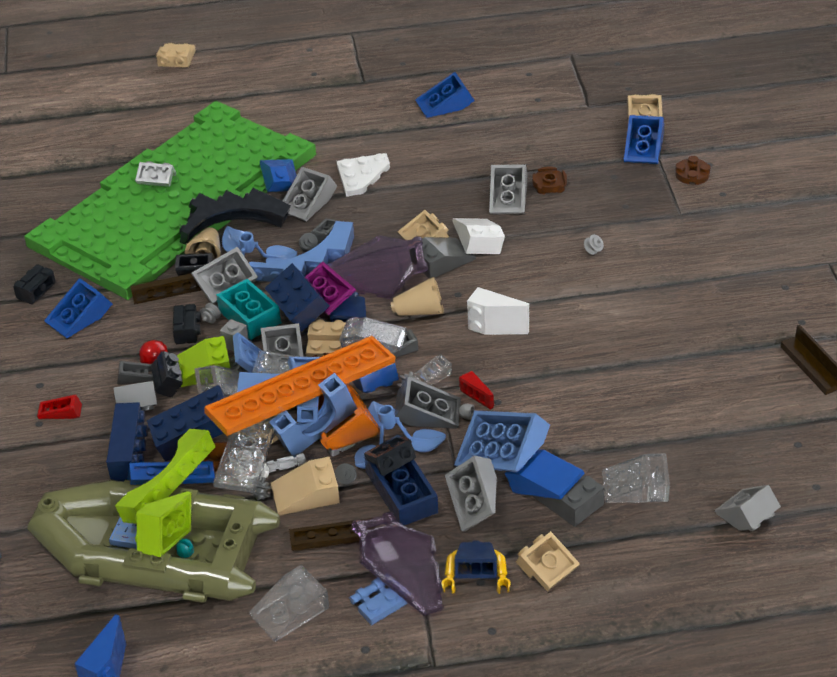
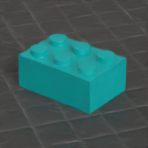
M248 279L216 294L220 313L228 320L232 319L245 324L250 340L261 335V328L274 327L281 324L279 306Z

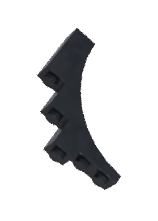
M252 188L250 193H246L244 198L226 190L223 196L220 195L217 201L199 193L196 198H192L189 208L191 209L187 224H183L179 231L181 235L180 243L187 245L203 229L228 220H256L281 228L288 218L291 205L255 188Z

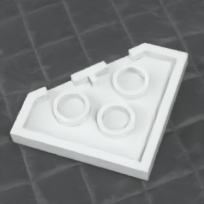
M386 153L337 161V168L346 197L364 194L367 191V187L370 184L373 185L380 178L381 173L387 172L390 169V162Z

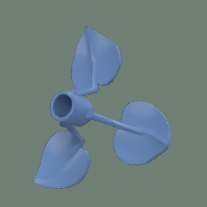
M227 226L223 233L222 246L226 252L238 247L245 257V253L252 252L256 247L260 254L267 258L266 263L287 260L297 256V251L281 245L268 247L265 254L259 247L258 242H254L253 234L248 231L244 232Z
M372 401L368 407V410L380 427L379 444L383 443L384 429H392L396 423L405 436L411 439L414 450L418 452L432 451L446 439V434L431 429L417 430L412 437L400 422L399 417H395V409L391 405H381ZM366 445L361 447L354 457L355 466L365 469L364 453L376 446Z

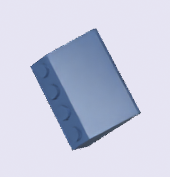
M474 411L454 466L458 467L471 457L479 456L491 459L494 470L518 472L544 444L550 424L536 413Z

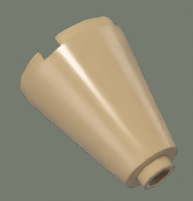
M211 227L202 230L188 242L185 254L213 253L214 259L220 257L221 249L218 231Z
M435 277L429 278L394 297L393 302H391L393 313H397L398 316L443 314L444 308L440 304L442 299Z

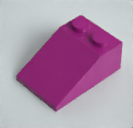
M323 261L306 275V278L330 305L323 312L327 315L356 291L352 285Z

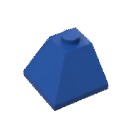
M260 160L267 192L288 191L297 176L293 160Z

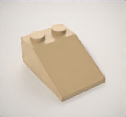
M330 457L310 460L271 482L272 493L279 515L340 503L338 484Z

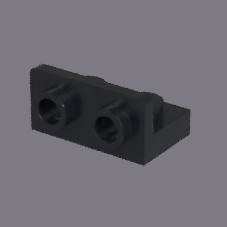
M396 435L364 453L367 461L377 465L382 476L416 458L411 439L401 435Z

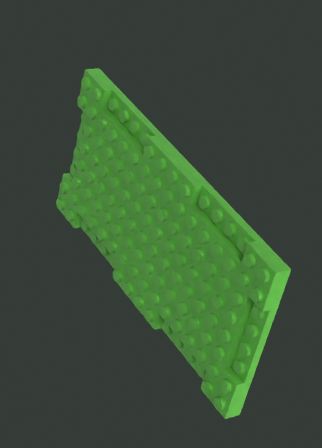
M214 101L194 115V122L154 151L146 149L101 181V188L71 210L56 220L47 219L24 236L26 246L129 300L132 297L130 286L152 282L176 263V255L185 254L186 245L180 243L181 235L179 231L183 224H187L191 209L189 204L192 198H196L201 193L217 201L220 195L223 196L226 190L244 198L245 194L250 193L252 188L268 193L260 160L292 159L296 171L316 156L315 144L291 133L286 136L241 117L239 110ZM150 161L155 164L169 163L173 165L176 170V176H172L170 187L137 184L135 179L139 162L146 163ZM231 220L216 223L209 227L218 231Z

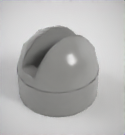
M466 403L459 407L461 418L471 420L475 411L474 404Z

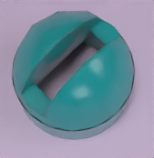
M189 539L179 540L176 544L177 555L181 558H187L194 553L193 544Z

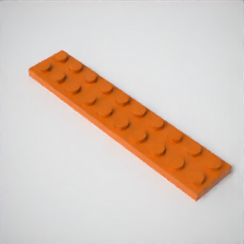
M369 336L204 407V413L226 436H229L322 395L319 384L334 372L344 384H348L395 363L396 356L373 336Z

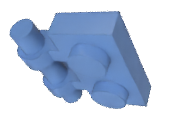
M386 575L380 579H374L369 586L364 589L362 587L355 591L354 595L349 597L353 605L359 601L362 603L358 606V612L371 626L407 604L406 596L395 585L386 589L385 586L390 583ZM374 592L378 593L376 596L372 598L369 597V595H371Z

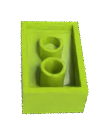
M224 336L204 339L177 355L183 379L181 387L232 378Z
M187 491L148 503L137 511L135 516V522L137 523L135 542L137 543L138 551L161 557V555H164L179 540L191 532V492Z

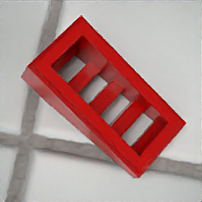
M470 371L459 377L460 390L464 394L489 409L494 408V395L492 391L474 372Z
M76 394L40 402L37 417L38 419L80 418L82 403Z

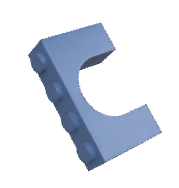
M239 372L237 393L280 374ZM319 396L297 405V422L317 423Z
M335 372L319 384L324 395V403L318 411L317 423H296L287 411L281 412L269 422L281 444L293 457L303 452L320 439L323 432H329L357 409L347 386Z

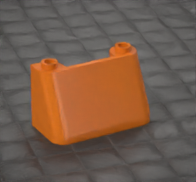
M350 383L345 385L357 409L329 432L321 434L322 439L320 442L327 450L329 448L336 450L380 434L379 425ZM323 394L319 396L318 411L324 403Z

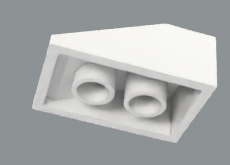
M453 218L452 222L466 254L501 253L505 236L499 225L488 219Z
M479 287L467 300L469 330L485 335L529 333V303Z

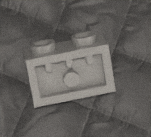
M139 162L135 181L137 184L170 187L172 176H176V170L169 163Z

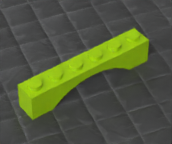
M189 429L178 440L176 454L167 467L147 483L127 492L115 505L124 523L137 524L135 522L137 511L148 503L169 497L215 448L209 430Z

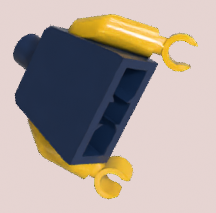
M475 540L460 543L458 550H455L447 557L445 576L447 577L442 580L443 592L445 593L447 586H451L452 594L455 593L456 586L453 577H499L497 592L500 594L501 586H506L507 593H509L511 582L506 578L508 574L504 555L494 550L490 542Z

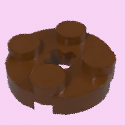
M690 156L688 159H684L676 164V178L685 184H689V182H695V185L702 184L709 179L711 166L699 160L697 156Z
M542 167L538 169L536 174L535 172L533 173L532 184L539 194L561 193L567 185V174L563 170L562 172L558 171L557 167Z

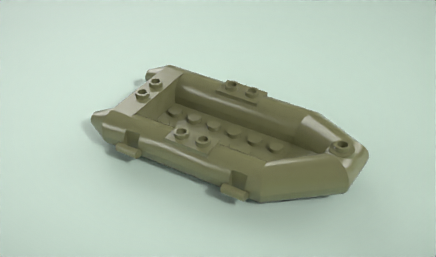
M108 480L45 492L28 523V531L73 576L79 577L80 584L101 587L103 581L183 593V600L205 603L207 597L232 601L254 593L256 580L246 574L244 569L257 535L278 528L280 515L261 501L248 500L242 496L228 494L220 496L199 493L198 490L177 487L169 497L187 491L191 492V532L182 539H189L192 542L194 553L190 557L181 558L177 555L175 544L164 555L157 557L144 554L134 548L110 545L109 538L120 518L115 505L127 492L141 485H130V480H125L124 482Z

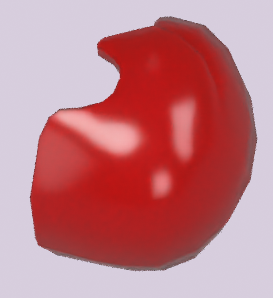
M158 340L145 342L139 350L140 362L152 364L161 351L168 352L167 346Z

